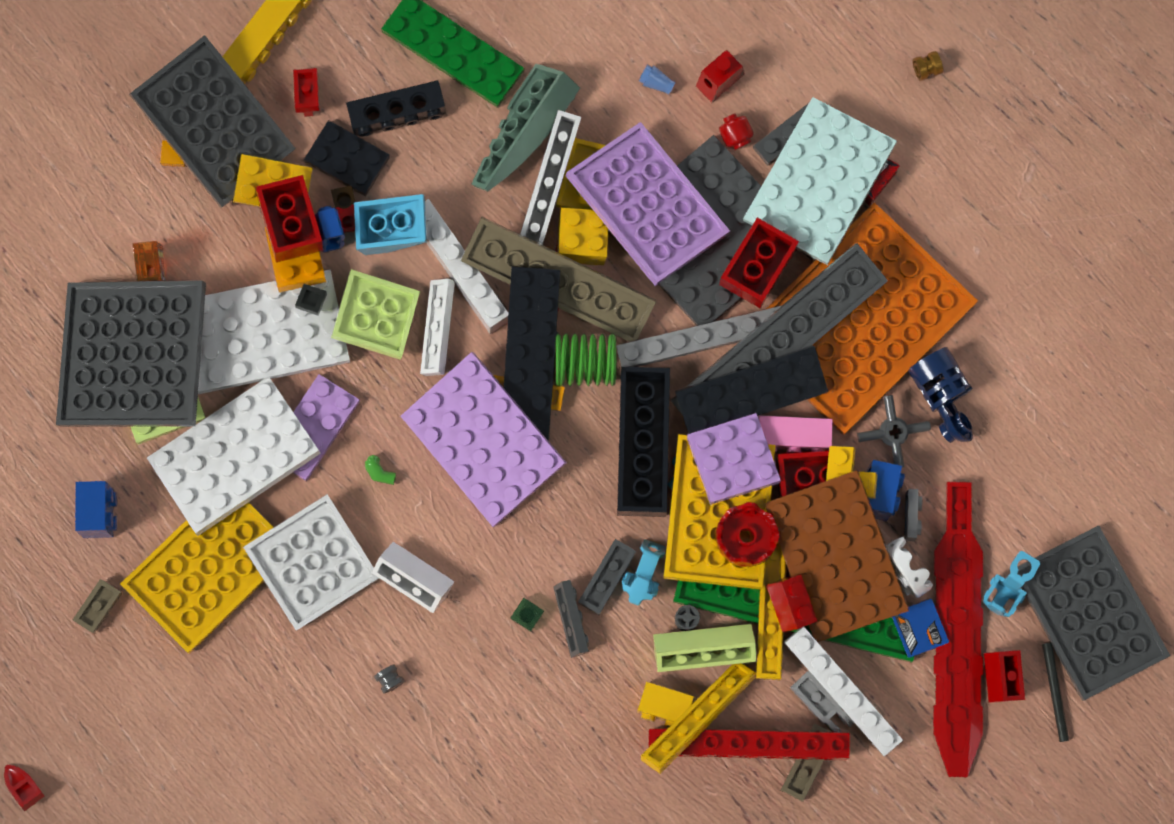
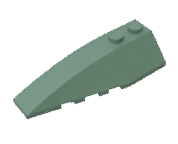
M540 64L534 65L507 107L510 112L506 120L502 119L498 126L501 131L497 139H492L489 148L491 152L489 157H485L482 160L472 182L474 187L487 192L516 170L552 131L558 110L565 112L580 89L563 71Z

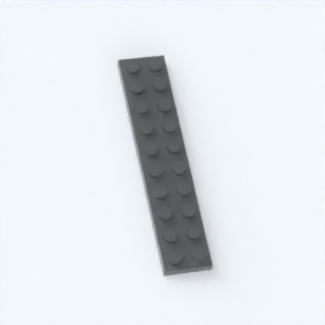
M855 243L688 386L812 346L888 280L863 249ZM675 396L670 401L681 412L677 397Z

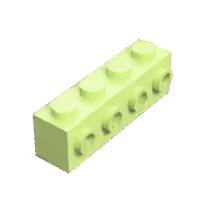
M751 624L653 634L658 672L756 662V645Z

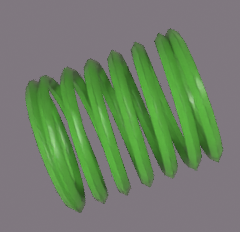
M558 333L556 335V385L562 386L564 384L566 368L569 386L573 384L574 371L576 383L579 387L583 382V373L585 374V383L588 387L592 383L593 373L594 382L597 386L601 383L602 373L604 384L608 386L611 383L614 386L616 384V336L612 333L609 335L606 361L605 335L603 333L600 335L597 362L596 336L592 334L590 336L588 362V345L585 334L581 336L579 360L578 336L576 334L572 336L570 357L569 337L566 333L563 335L561 354V335Z

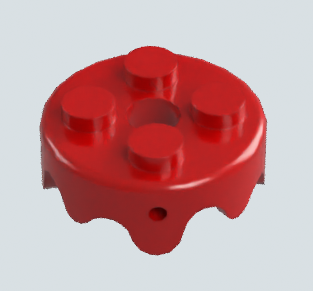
M747 502L728 509L720 519L716 530V543L721 554L729 562L741 567H753L765 562L773 554L779 540V531L772 514L762 510L753 502ZM742 531H750L754 539L748 543L743 542L740 539V533Z

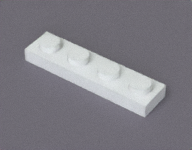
M451 279L430 281L420 374L425 376L445 375L455 281Z

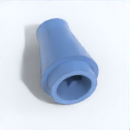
M648 64L639 79V82L643 83L644 87L665 92L668 95L675 84L654 65L651 67Z

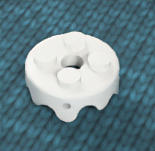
M900 537L887 544L886 547L903 592L907 596L912 594L915 598H920L933 586L932 582L927 580L930 573L926 568L917 570L910 568L909 563L912 560V555L907 549L902 548L906 544V540L904 537Z

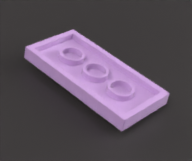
M320 374L316 377L293 412L321 453L293 472L306 482L360 402L358 398Z

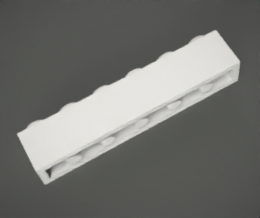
M561 110L557 112L520 235L541 245L544 242L581 120L580 116Z
M427 199L425 201L426 243L450 278L455 281V285L489 334H492L508 323L509 313L479 270L461 262L465 250L433 204Z
M805 627L798 629L784 641L788 648L884 757L903 741Z

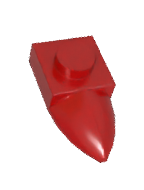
M13 765L5 766V784L24 812L45 797L27 772Z

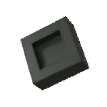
M303 284L295 307L319 316L327 292Z

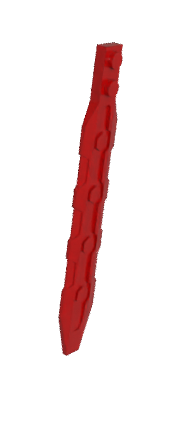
M947 482L946 532L934 550V576H936L935 608L949 643L936 647V655L933 656V673L936 675L933 734L948 777L967 778L983 736V707L981 706V675H983V657H981V626H983L981 577H983V551L972 532V482Z

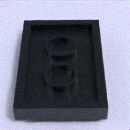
M328 120L305 156L304 162L346 186L352 185L353 190L366 197L389 160L390 154Z

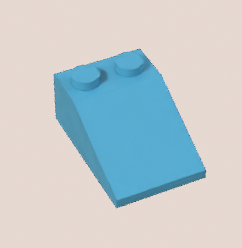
M423 194L354 202L356 250L364 255L389 253L427 242L425 198Z

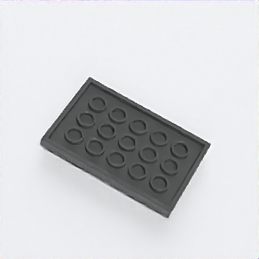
M205 35L129 94L220 208L234 198L242 154L281 161L296 149Z
M1099 525L1035 557L1040 562V566L1034 577L1025 582L1021 588L1027 592L1026 598L1082 701L1170 657L1167 648ZM1027 561L1018 566L1019 571L1017 574L1022 577L1023 574L1029 573L1031 571L1030 562Z

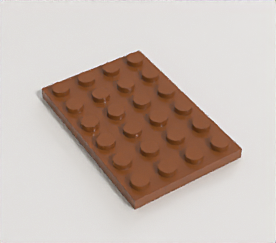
M858 470L764 503L767 512L772 514L779 531L778 542L790 575H802L817 622L809 624L813 638L817 642L909 611L907 601Z

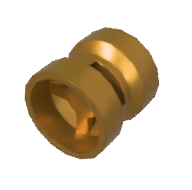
M937 51L928 53L927 57L919 56L912 60L915 74L920 81L927 79L931 74L939 75L943 73V64Z

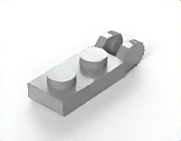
M809 671L790 687L794 694L823 725L826 724L832 733H842L841 729L830 720L835 713L846 726L851 727L854 724Z

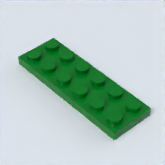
M402 0L381 28L384 34L497 108L524 72V67L422 0Z

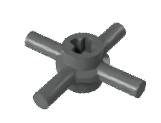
M893 395L884 396L887 419L882 422L878 430L857 433L858 442L881 439L885 444L891 446L894 464L900 465L903 468L904 461L901 444L906 441L908 434L930 431V422L926 421L907 425L902 419L896 417ZM893 425L894 428L899 430V433L895 434V438L894 435L889 434V431L893 430Z

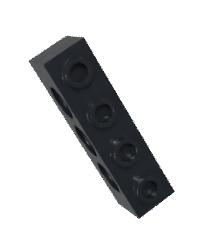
M439 80L346 102L353 133L360 137L373 134V131L378 130L391 131L396 126L402 124L406 126L419 123V120L427 118L429 120H436L446 114ZM418 101L426 103L425 107L421 109L415 108L414 104ZM394 107H401L403 109L399 114L391 113ZM372 112L380 114L375 120L368 118V115Z

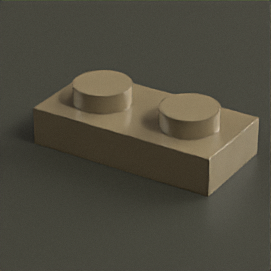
M100 579L73 618V621L95 634L122 592Z

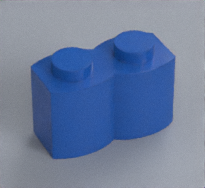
M331 206L318 209L315 218L322 238V252L326 253L341 249L345 245V235L337 209Z

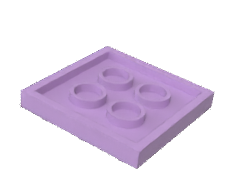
M757 413L687 434L686 438L710 505L780 483L781 480Z

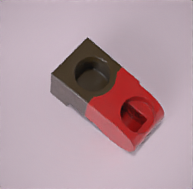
M352 185L332 189L331 194L334 206L338 211L344 233L355 231V197Z

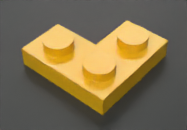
M829 446L826 481L854 471L856 450L854 447ZM859 472L868 498L875 499L877 473Z

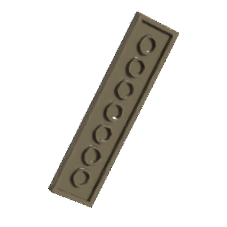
M481 217L461 259V262L508 284H511L512 267L560 270L558 308L629 342L637 341L656 303L655 299L484 217Z

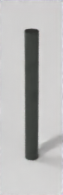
M1052 643L1042 644L1059 742L1069 741L1053 647Z

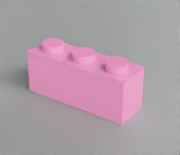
M759 416L758 418L767 444L776 445L775 453H777V450H787V454L801 453V451H829V446H832V419Z

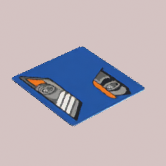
M932 599L909 607V611L892 617L909 658L949 643Z

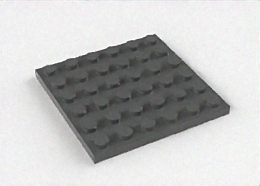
M714 135L678 164L677 167L730 232L726 237L659 283L660 287L696 326L715 322L741 299V297L720 286L719 282L752 225L744 222L743 218L761 188V185Z
M200 280L68 283L56 425L60 427L196 426L206 282Z

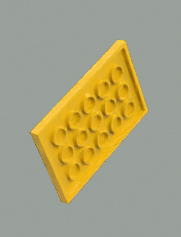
M678 434L663 579L762 590L765 562L753 567H741L729 562L718 549L716 530L722 516L732 507L753 502L767 512L764 503L771 501L772 486L710 505L686 438L687 435ZM768 444L774 460L776 445ZM742 531L740 533V539L743 542L748 543L754 539L750 531Z
M249 502L199 536L195 534L186 520L127 576L120 585L190 654L264 582L243 547L274 527Z

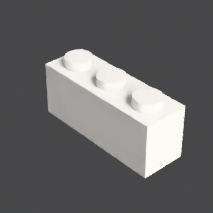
M392 542L382 553L372 571V574L432 613L445 600L454 584L453 580L395 542Z

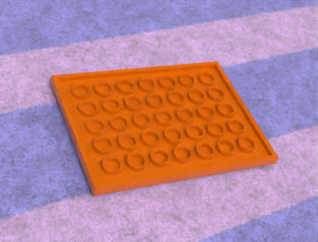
M875 202L849 227L828 266L857 243L888 281L813 344L828 393L807 400L826 419H832V425L843 435L978 302L971 293ZM815 260L766 309L785 304L828 266Z

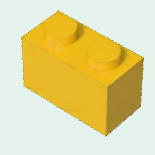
M646 682L637 713L641 714L640 718L655 722V719L665 721L664 725L670 727L691 706L694 696Z

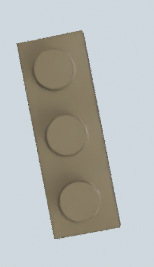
M814 724L810 731L832 733L817 724ZM796 759L780 791L803 802L824 760Z

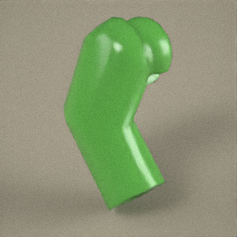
M370 455L365 461V469L371 479L394 485L396 473L383 471L379 457Z

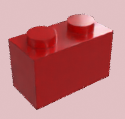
M801 574L786 577L766 585L782 632L797 630L817 622Z
M1021 650L984 653L989 703L1025 700Z

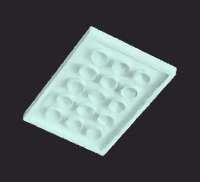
M812 97L745 214L743 221L753 225L756 218H760L798 240L797 250L828 266L897 144V140Z

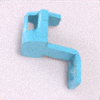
M644 539L640 547L643 555L636 573L626 572L621 582L623 590L629 594L628 601L635 605H640L643 600H652L659 590V583L652 581V576L659 558H663L665 555L666 547ZM648 547H653V548L657 549L658 551H655V552L650 551V548H648Z
M1020 551L1010 565V574L1006 578L996 574L989 582L991 586L986 591L983 599L989 610L1005 617L1013 615L1019 602H1023L1027 593L1021 587L1025 582L1034 577L1040 562L1024 551ZM1020 560H1027L1031 564V571L1023 574L1021 577L1017 574L1019 571L1017 568L1018 562ZM994 588H996L998 592L993 601H987ZM1012 598L1015 602L1009 612L1006 613L1003 607L1008 599Z

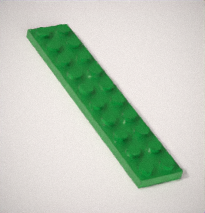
M678 580L673 603L691 605L704 611L758 624L760 589ZM892 617L823 640L910 663L914 660V656L910 658L907 656ZM809 625L805 626V629L812 635ZM791 630V631H787V632L794 633V632H796L797 630Z

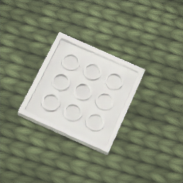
M328 494L243 547L296 631L378 579L377 576L372 574L374 567Z

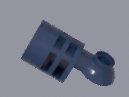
M944 347L909 368L908 372L919 390L923 393V397L929 403L932 412L938 411L944 420L939 425L943 437L950 443L955 440L970 442L973 439L971 422L963 412L957 410L954 402L968 394L973 388L958 367L959 365L948 347Z

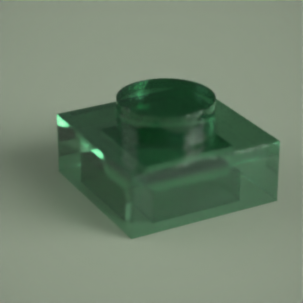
M523 598L510 619L529 632H532L543 615L544 610Z

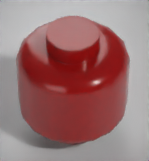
M736 113L723 118L724 124L719 127V132L727 147H734L736 150L752 142L750 138L753 137L754 132L746 116L741 115L737 117Z

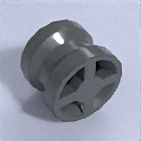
M691 605L680 607L675 614V624L681 631L694 630L700 620L698 610Z
M395 664L381 670L374 676L375 680L382 685L381 690L383 694L394 690L405 682L401 676H398Z

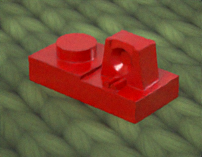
M317 68L293 70L295 112H303L304 117L314 116L313 111H320Z

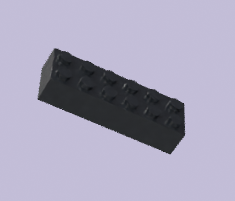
M621 367L617 516L666 517L670 368Z

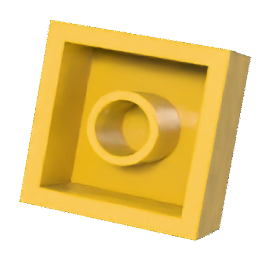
M561 208L558 220L557 253L580 264L604 266L607 258V226L594 210Z

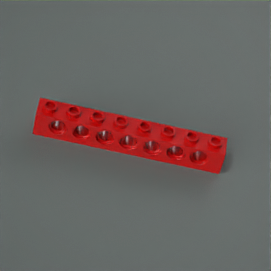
M649 729L648 748L667 729ZM704 730L678 757L849 760L850 733Z

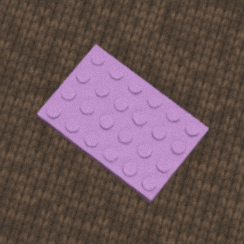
M641 122L566 173L568 180L654 286L726 237L730 232Z
M474 352L466 356L401 415V418L492 527L499 524L567 463Z

